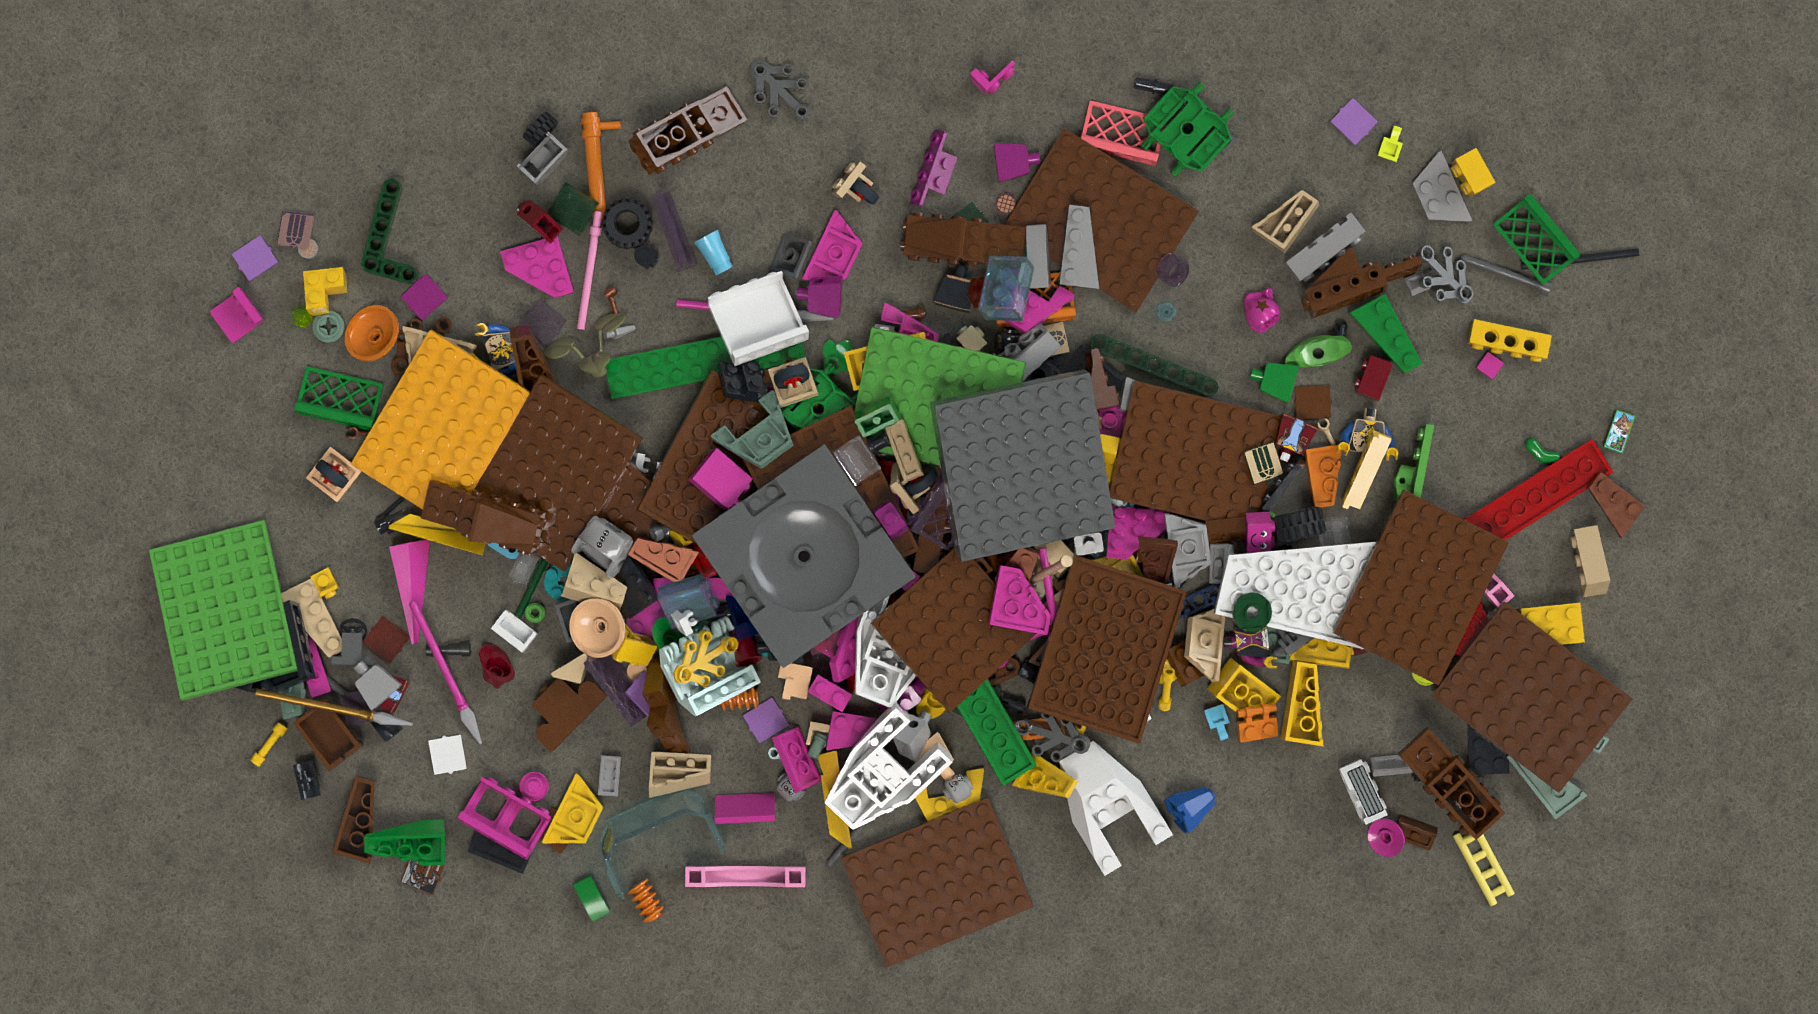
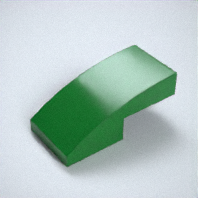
M591 875L573 883L592 922L610 913Z

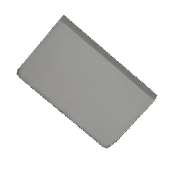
M1210 544V584H1221L1227 555H1234V544Z

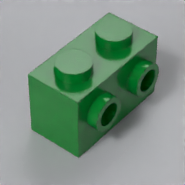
M888 396L855 412L854 421L864 438L899 421V411L891 396Z

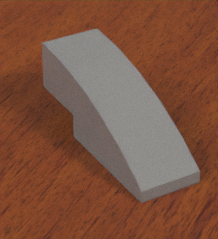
M1047 224L1027 225L1026 242L1029 289L1049 287L1051 285L1049 266L1051 262Z

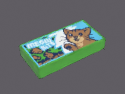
M1616 410L1603 447L1623 454L1635 416Z

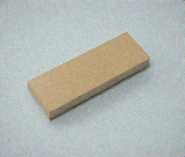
M901 419L894 425L885 427L904 481L909 482L924 475L905 421Z

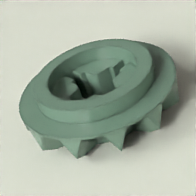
M329 311V314L317 315L315 317L313 332L319 340L330 343L338 340L343 335L345 325L343 318L338 313ZM328 318L332 325L337 326L331 329L330 335L327 329L320 328V326L327 325Z

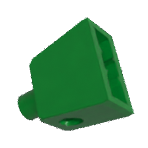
M1266 363L1264 371L1252 368L1250 379L1260 382L1259 391L1288 404L1299 366Z

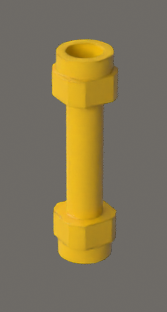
M1171 667L1164 668L1162 673L1163 691L1158 704L1161 711H1169L1171 707V683L1175 677V670Z
M278 722L272 729L273 733L259 752L254 753L250 761L260 767L266 759L264 758L277 739L280 736L283 737L288 728Z

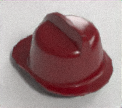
M494 644L484 645L479 651V658L483 666L482 675L487 683L498 689L504 683L512 681L515 677V672L505 651Z

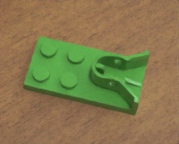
M1425 424L1422 428L1418 429L1416 440L1419 441L1417 448H1414L1412 460H1415L1414 467L1400 465L1393 480L1394 501L1398 500L1402 489L1421 498L1434 425ZM1400 478L1403 479V484L1399 482Z

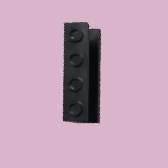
M291 600L283 602L298 671L261 680V684L266 691L279 692L316 678L300 605Z

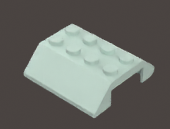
M727 616L712 622L711 631L707 626H704L690 635L680 638L679 648L676 643H671L669 646L667 645L659 650L660 666L678 702L694 716H698L761 683L753 665L737 667L734 652L728 653L725 651L708 662L712 665L719 664L725 667V674L722 677L714 676L711 672L697 669L693 672L696 675L704 674L709 676L710 683L707 687L699 686L693 681L679 684L674 680V670L678 665L682 664L684 658V642L691 640L697 644V649L693 652L691 664L695 661L701 642L698 635L702 630L712 632V640L708 644L706 653L720 645L722 638L730 636L728 632L734 628Z

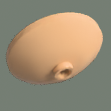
M591 598L581 602L572 612L569 624L570 634L579 650L588 656L601 658L609 656L619 649L625 637V623L622 614L614 604L605 599Z

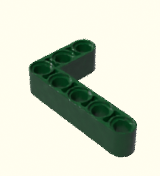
M387 179L381 189L361 260V266L369 274L412 285L419 279V273L414 267L384 259L402 194L401 184L395 179ZM392 183L397 184V191L395 193L388 192V186ZM390 202L392 204L391 211L383 212V204ZM384 221L387 227L384 231L380 232L377 230V225L379 222ZM379 240L381 248L377 251L372 250V243ZM375 260V268L368 270L366 267L367 261ZM388 265H394L395 272L392 275H387L385 272ZM408 270L414 272V277L411 280L404 278V274Z

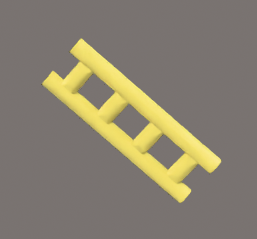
M1460 833L1453 836L1490 906L1497 904L1495 897L1506 892L1508 897L1515 894L1484 835L1477 839L1482 850L1474 855L1471 854L1467 847V844L1475 840L1470 835L1462 837ZM1487 857L1492 867L1481 873L1476 862ZM1496 874L1501 885L1490 890L1486 879Z

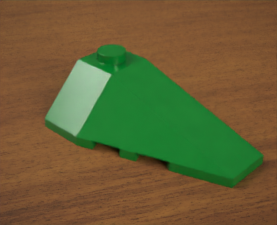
M444 819L421 820L365 834L364 852L387 858L389 856L399 857L401 861L405 862L407 860L417 861L419 865L424 866L445 865Z

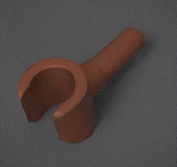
M613 286L605 289L604 293L610 302L613 314H617L615 301L612 298L617 295V292Z
M348 426L345 429H351L353 433L351 436L345 435V437L355 439L357 436H367L370 431H361L355 427Z

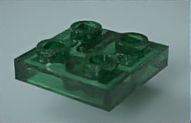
M565 182L547 214L564 227L581 236L599 203Z

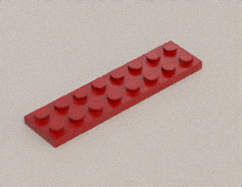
M1591 439L1464 520L1503 540H1507L1585 491L1598 471L1602 472L1605 476H1609L1614 472L1594 440Z

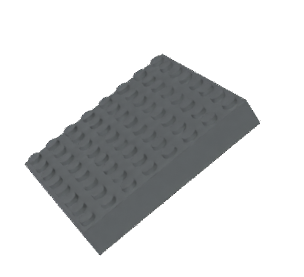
M1083 369L930 402L955 553L960 561H968L1115 528L1091 376L1088 371Z

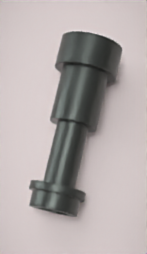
M470 641L438 646L441 654L448 653V655H462V657L471 656ZM426 644V656L433 657L429 645Z

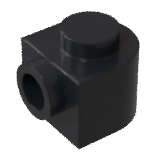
M640 246L636 249L634 258L640 266L649 270L650 267L654 268L659 260L657 255L659 253L648 246Z

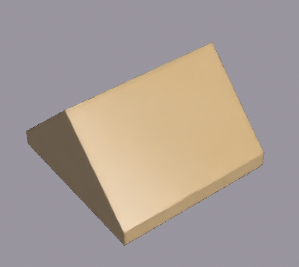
M584 653L552 672L551 675L555 678L582 684L590 656Z

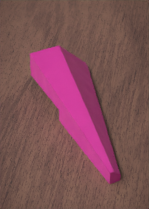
M430 540L389 547L411 644L419 643L420 626L409 603L416 601L422 612Z

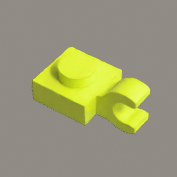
M1393 126L1390 138H1383L1377 156L1397 162L1403 143L1398 142L1402 128Z

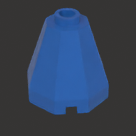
M1202 787L1171 795L1164 799L1169 814L1173 813L1176 818L1173 821L1185 834L1198 826L1215 805L1214 799L1216 797L1211 789Z

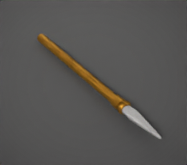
M258 688L256 690L255 696L359 717V719L369 720V722L374 721L382 725H413V723L385 712H375L374 710L369 712V710H359Z

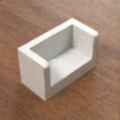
M508 610L502 613L491 628L522 653L526 651L538 635L537 632Z

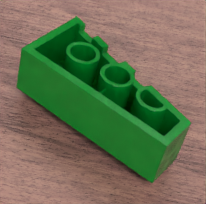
M1386 294L1348 314L1402 375L1422 365Z

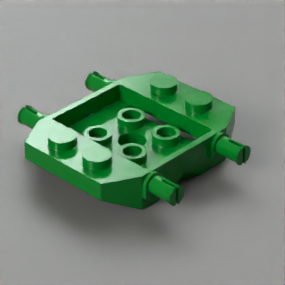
M1200 81L1190 90L1173 86L1143 118L1149 135L1140 146L1143 148L1147 144L1144 148L1147 151L1153 143L1157 142L1178 161L1177 165L1170 171L1171 174L1176 171L1173 175L1175 178L1185 168L1203 172L1231 141L1226 123L1234 112L1231 111L1229 113L1231 109L1228 108L1221 116H1218L1197 97L1198 93L1205 87L1204 84L1200 86ZM1187 101L1188 104H1187V105L1181 110V112L1170 122V124L1161 132L1160 129L1170 120V118H1171V117L1180 109V107ZM1190 123L1193 126L1191 134L1183 133L1182 126L1184 124ZM1214 126L1215 129L1190 156H1187L1193 147Z
M829 363L823 371L810 368L814 383H818L816 387L818 396L803 400L793 412L791 409L797 403L781 408L785 422L796 432L841 411L843 407L851 406L853 411H855L856 397L859 390L852 398H849L838 389L828 378L836 369L833 366L828 371L833 365L832 363ZM815 404L822 405L824 409L822 414L817 415L813 412Z

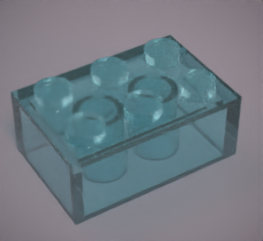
M989 257L978 310L986 320L1023 321L1034 272V266L1027 257Z

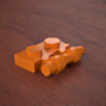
M1263 703L1257 707L1246 706L1236 711L1238 718L1244 717L1243 721L1237 722L1238 741L1240 743L1278 736L1277 717L1275 715L1269 716L1270 712L1277 711L1276 704L1268 705V703ZM1261 714V718L1252 719L1253 715Z

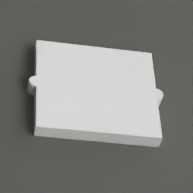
M461 735L443 736L440 739L428 741L434 775L447 772L452 774L453 771L467 769Z

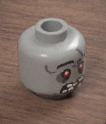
M787 773L782 774L777 780L779 782L777 791L788 802H797L806 793L805 789L797 793L794 792Z
M957 774L944 782L945 789L942 791L948 801L952 799L954 803H959L971 796L973 787L966 775Z

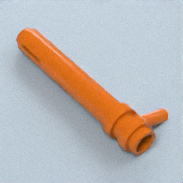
M597 112L582 113L580 122L583 125L581 133L585 144L591 216L594 218V212L600 211L602 212L601 220H603V214L606 212V200L600 145L601 130L621 129V122H600Z

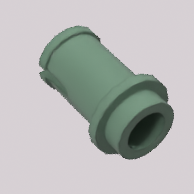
M820 733L813 736L814 740L806 753L817 760L824 745H827L828 739Z

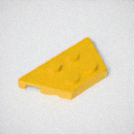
M575 774L542 843L587 842L604 807L579 774Z

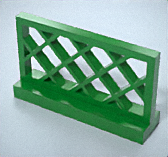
M1531 194L1527 195L1524 200L1493 224L1542 285L1550 281L1581 255ZM1522 206L1528 211V220L1516 218V212ZM1505 220L1513 221L1512 232L1503 231L1499 225ZM1515 221L1527 222L1526 233L1514 232ZM1529 223H1538L1540 225V235L1528 234ZM1514 235L1526 236L1525 247L1515 246L1513 243ZM1528 237L1540 238L1539 249L1527 247ZM1542 238H1549L1554 242L1553 250L1541 249ZM1527 250L1538 251L1537 262H1529L1526 259ZM1541 252L1552 253L1551 264L1539 263ZM1555 253L1564 254L1568 260L1562 265L1554 264ZM1539 266L1551 267L1550 275L1545 279L1538 273Z
M306 366L294 411L297 415L370 431L375 422L384 384ZM310 372L318 374L321 378L319 382L312 386L308 381ZM332 377L337 378L340 385L330 390L325 381ZM355 382L360 389L349 394L345 385ZM324 383L329 392L318 397L314 388ZM370 386L378 387L377 395L369 399L364 390ZM343 387L348 396L338 402L333 393ZM312 390L317 398L310 403L302 401L304 394ZM363 392L367 401L357 406L352 397ZM331 394L336 403L326 407L321 400ZM350 399L355 408L350 411H343L340 404ZM369 403L373 408L371 417L363 415L359 409Z

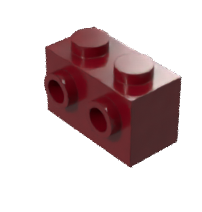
M1370 355L1368 359L1364 358L1361 365L1363 370L1362 376L1357 377L1354 388H1356L1355 393L1374 401H1379L1393 363Z

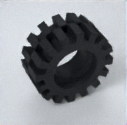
M545 111L529 126L522 137L532 147L536 148L547 137L546 134L548 132H553L558 121Z

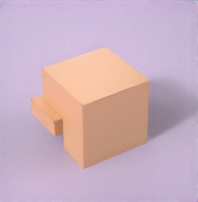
M792 663L785 668H782L780 665L778 678L786 679L782 699L790 700V697L806 700L813 668Z

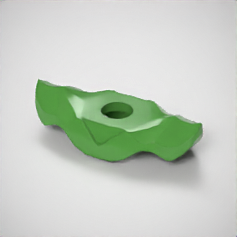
M1320 335L1311 337L1293 346L1285 357L1286 365H1295L1302 368L1327 365L1350 353L1352 346L1344 336ZM1321 348L1324 351V356L1322 358L1314 357L1313 350Z

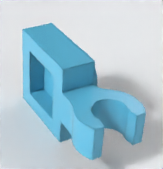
M1221 704L1204 710L1210 729H1217L1220 741L1227 739L1228 735L1224 725L1228 724L1229 720L1224 705Z

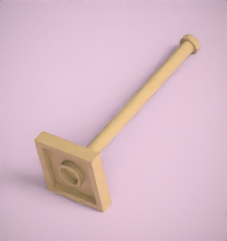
M1069 555L1062 556L1058 562L1043 570L1041 569V563L1037 560L1029 584L1040 600L1045 596L1043 578L1051 575L1053 587L1058 580L1052 574L1072 565L1073 560Z

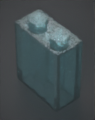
M703 573L658 587L657 599L672 629L677 628L671 617V614L676 610L682 614L686 610L692 611L693 615L688 620L694 618L698 622L717 616V607H719L717 596H713L711 592V583L705 579Z

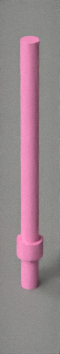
M600 211L594 212L593 225L590 226L589 231L591 238L577 329L585 330L598 238L602 232V228H600L602 212Z

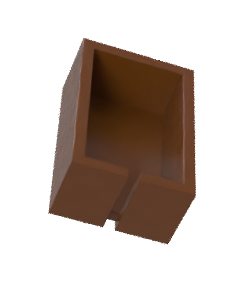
M324 699L323 701H321L331 704V702L328 699ZM312 708L293 723L328 771L336 768L347 757H350L363 747L339 713Z

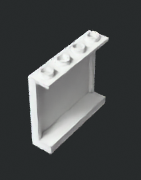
M782 271L777 273L771 272L760 279H751L746 284L734 285L727 291L715 292L708 297L709 310L734 366L808 340L809 330L800 319L783 281Z

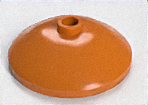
M381 305L368 306L356 313L345 331V346L348 352L354 358L364 362L374 361L386 355L392 349L398 337L399 323L396 315L390 309Z

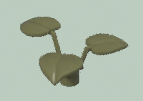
M610 313L600 317L595 322L594 327L599 330V352L584 357L573 346L575 340L570 337L559 338L551 342L544 349L543 354L546 358L558 359L567 355L570 350H573L581 358L578 367L582 371L592 374V377L599 378L607 373L605 366L611 358L608 352L603 351L602 333H608L617 329L627 318V314Z

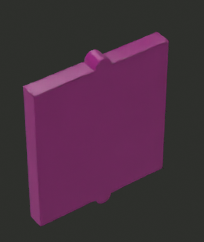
M427 274L400 296L410 307L409 310L414 311L422 321L448 298L439 288V284H435Z

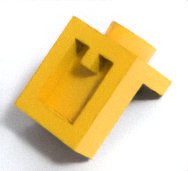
M329 567L310 576L319 592L320 598L324 596L326 599L331 598L337 594L336 590L340 589Z

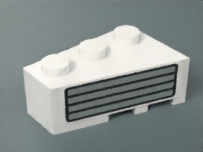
M1358 759L1338 768L1361 823L1366 825L1387 816L1386 805L1383 799L1379 798L1376 782L1371 780L1368 774L1371 771L1366 761L1362 762V759Z

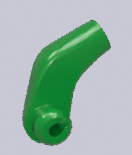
M1526 439L1525 448L1537 461L1551 463L1559 460V452L1544 450L1535 439Z

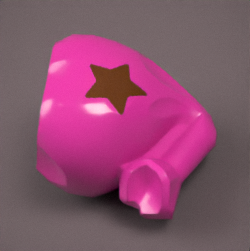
M1270 287L1262 292L1248 293L1244 298V313L1247 324L1257 333L1265 332L1279 321L1280 308L1276 302L1272 301L1273 291Z

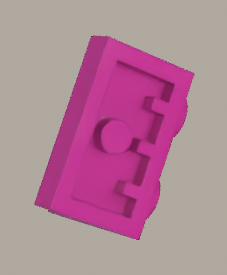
M1011 61L990 82L989 76L982 69L978 71L977 68L970 73L969 79L985 95L989 92L993 94L1000 87V82L1003 79L1007 81L1014 74L1015 62Z
M240 287L233 290L232 296L210 311L232 343H235L265 321Z

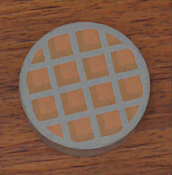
M310 239L308 248L298 247L299 254L306 259L314 258L319 251L318 244Z

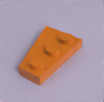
M1338 445L1304 451L1313 507L1322 508L1334 506L1338 485L1337 478L1341 465V453L1343 451L1340 449L1339 453H1336Z

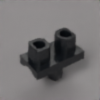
M313 760L293 765L301 800L320 796L321 792Z

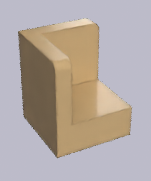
M811 721L806 745L812 744L813 736H816L817 733L823 734L828 738L830 725Z

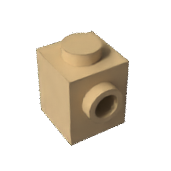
M965 325L957 332L959 336L956 339L963 348L980 351L987 345V342L982 338L984 333L978 326L974 328L971 325L968 328Z

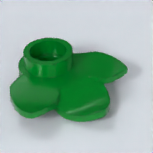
M829 339L824 344V368L831 361L837 363L836 369L831 374H838L841 371L849 372L844 352L853 349L852 341L845 340L836 345Z

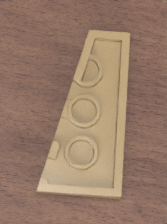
M309 579L283 592V602L291 600L299 603L305 631L323 652L331 658L342 652V638L322 598L319 597V592L313 580Z

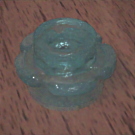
M1170 302L1161 303L1157 308V316L1160 320L1169 322L1176 316V308Z

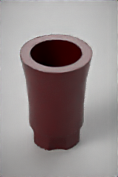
M747 622L732 624L734 629L730 631V636L738 641V648L734 652L736 666L745 667L759 662L762 656L756 652V643Z

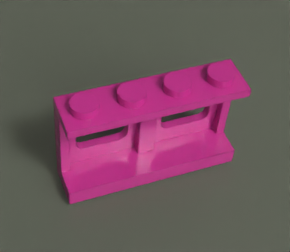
M482 777L481 783L464 811H461L458 821L528 860L551 821L550 812L542 807L537 809L532 806L533 802L525 797L521 799L516 797L515 792L508 787L503 789L497 786L498 782L494 779ZM487 789H491L507 799L494 821L485 818L475 811L476 806ZM521 809H526L541 818V822L528 841L509 831L510 826Z

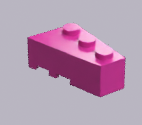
M833 711L826 750L855 746L878 718Z

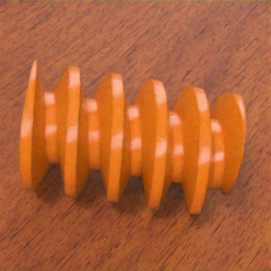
M758 686L757 690L751 687L749 690H745L719 704V707L721 705L723 711H726L728 705L731 710H734L737 705L739 710H742L745 704L747 710H750L753 704L755 709H758Z
M648 878L632 886L628 892V895L635 894L631 900L632 902H639L635 908L643 909L639 916L646 915L643 923L651 922L666 914L660 913L664 908L663 906H656L660 900L652 899L656 892H649L652 885H645L649 880Z

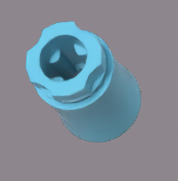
M718 230L694 242L710 268L713 269L715 275L733 267Z

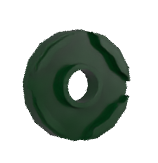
M1249 592L1242 594L1233 604V621L1240 629L1246 632L1254 633L1261 631L1271 620V604L1259 593ZM1250 607L1257 609V615L1254 618H1249L1247 615V610Z

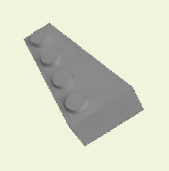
M1069 205L1060 284L1099 289L1090 207Z
M1350 213L1326 233L1289 259L1285 265L1298 282L1302 280L1307 282L1315 276L1312 273L1317 268L1323 270L1330 264L1329 259L1333 256L1337 259L1346 252L1344 249L1346 246L1351 244L1353 247L1362 240L1360 236L1366 231L1354 215Z
M1040 323L1020 336L1019 342L1010 343L1005 346V351L998 356L1026 362L1023 376L1024 381L1032 371L1039 368L1061 346Z

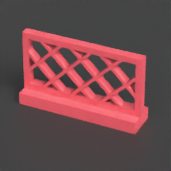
M1089 102L1081 139L1107 155L1156 166L1159 156L1160 145L1155 142V151L1148 149L1145 151V146L1143 148L1138 147L1147 139L1145 138L1141 141L1136 131L1145 126L1143 118L1147 114L1099 102ZM1092 107L1101 108L1104 115L1095 120L1091 114ZM1114 112L1120 113L1123 117V120L1116 124L1113 123L1109 116ZM1134 116L1139 117L1143 123L1135 129L1129 122V119ZM1107 118L1111 127L1102 131L1097 122ZM1126 122L1131 131L1122 136L1117 126ZM1094 124L1100 134L1094 137L1086 135L1087 128ZM1165 125L1160 129L1161 132L1165 129ZM1112 129L1119 136L1115 141H1110L1105 136ZM1131 134H1134L1138 141L1133 146L1128 145L1124 138Z

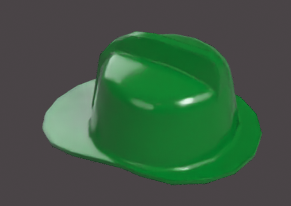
M662 617L653 624L652 636L658 651L667 645L669 646L671 643H676L679 648V639L685 637V635L677 629L671 620Z

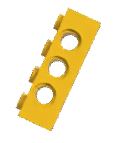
M1474 319L1471 322L1467 344H1471V348L1483 350L1485 347L1490 348L1492 353L1503 354L1504 351L1511 353V357L1522 358L1523 355L1530 357V361L1541 362L1548 358L1552 335ZM1487 332H1491L1494 335L1492 343H1488L1485 340ZM1506 336L1513 338L1514 344L1512 347L1505 345L1504 339ZM1526 340H1529L1533 343V349L1531 351H1527L1524 348V342Z

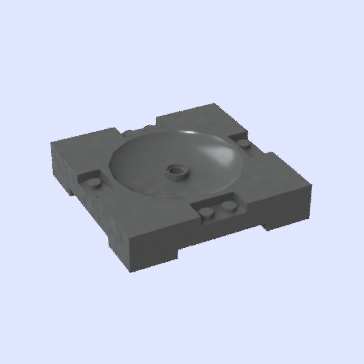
M825 444L692 535L782 668L800 658L916 578ZM800 552H809L810 558L807 562L799 560Z

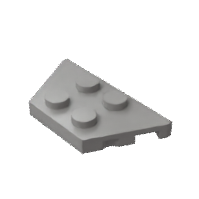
M1440 151L1412 183L1413 188L1428 220L1472 221L1445 157L1442 151Z
M1163 513L1167 539L1178 541L1171 572L1173 587L1179 588L1181 583L1188 578L1194 577L1200 570L1205 569L1211 564L1207 528L1203 523Z

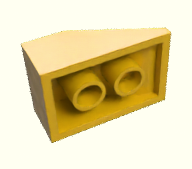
M1232 658L1228 660L1220 671L1219 682H1212L1207 688L1209 692L1235 712L1246 706L1257 707L1263 703H1268V705L1276 704L1281 697ZM1261 714L1253 715L1252 719L1261 718Z

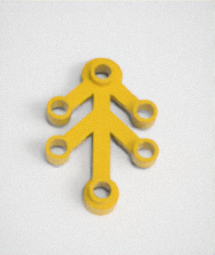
M702 630L698 635L701 642L695 661L691 664L693 652L697 649V644L691 640H687L683 644L685 654L682 664L678 665L673 673L674 680L679 684L693 681L699 686L707 687L710 683L709 676L704 674L696 675L693 672L697 669L711 672L714 676L722 677L725 674V667L719 664L712 665L708 662L724 651L733 653L738 648L737 639L726 636L721 639L720 645L706 653L708 644L712 640V633Z

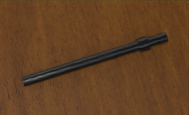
M1639 249L1580 255L1571 264L1639 256ZM1542 257L1539 263L1551 264L1552 258L1545 259ZM1566 257L1554 258V264L1562 265L1568 259ZM1520 262L1521 270L1529 269L1524 262ZM1539 266V270L1546 269L1549 266Z

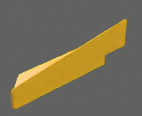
M408 514L388 526L389 529L475 554L483 555L484 542H470L468 537L462 536L461 532H457L454 528L421 519L420 516Z
M837 751L824 753L818 757L823 772L821 781L824 801L840 773ZM825 804L829 834L847 848L852 849L849 826Z

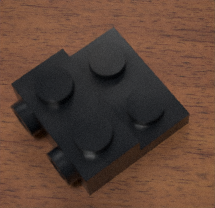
M721 361L717 364L719 380L725 398L759 403L758 400L766 395L768 386L763 383L764 370L759 367L758 362L748 361L734 366L733 363Z

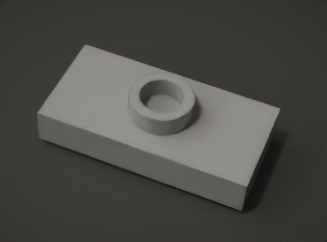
M601 755L598 795L618 797L621 757Z
M1399 755L1370 758L1373 777L1413 773Z

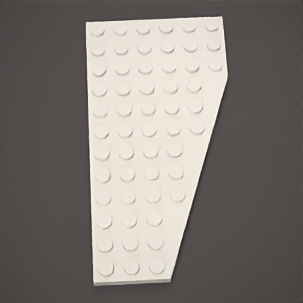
M1376 542L1227 555L1214 614L1233 618L1232 607L1238 597L1249 592L1259 593L1271 604L1272 617L1269 624H1267L1268 627L1364 649L1332 632ZM1255 607L1248 608V617L1254 618L1257 615Z

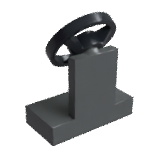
M355 618L344 620L339 628V634L342 638L341 657L332 656L331 664L358 665L363 661L366 665H373L374 657H362V641L367 635L365 623ZM349 622H355L360 624L361 626L347 627L345 626V624ZM362 629L365 630V634L363 636L362 633H359Z

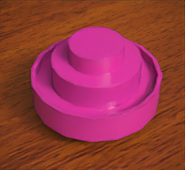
M539 772L526 774L519 784L522 796L530 801H538L544 798L549 790L547 778Z

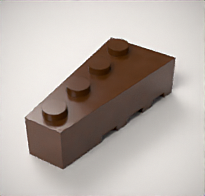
M524 325L509 328L519 385L532 391L541 375L558 384L530 326Z
M355 775L332 853L371 864V854L364 852V835L372 833L375 780Z

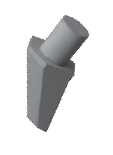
M635 325L619 326L614 331L603 332V337L615 340L634 331L636 328Z

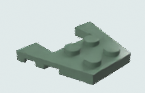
M773 390L758 400L769 416L748 432L736 439L724 425L710 435L714 442L760 469L794 446Z

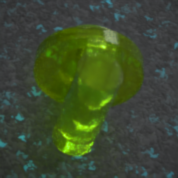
M306 308L291 310L294 325L304 328L313 322V316L308 314Z

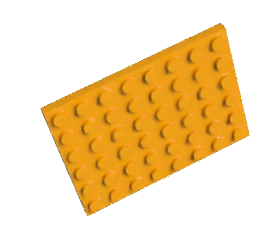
M429 330L351 462V465L421 509L424 506L430 480H436L469 491L475 489L531 391L435 331Z

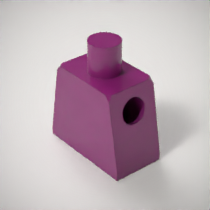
M994 144L999 183L1030 174L1029 165L1040 164L1039 152L1027 154L1026 145Z
M843 276L811 278L808 288H797L796 298L808 300L807 310L809 312L839 318Z
M889 499L872 509L892 541L909 531L906 523Z

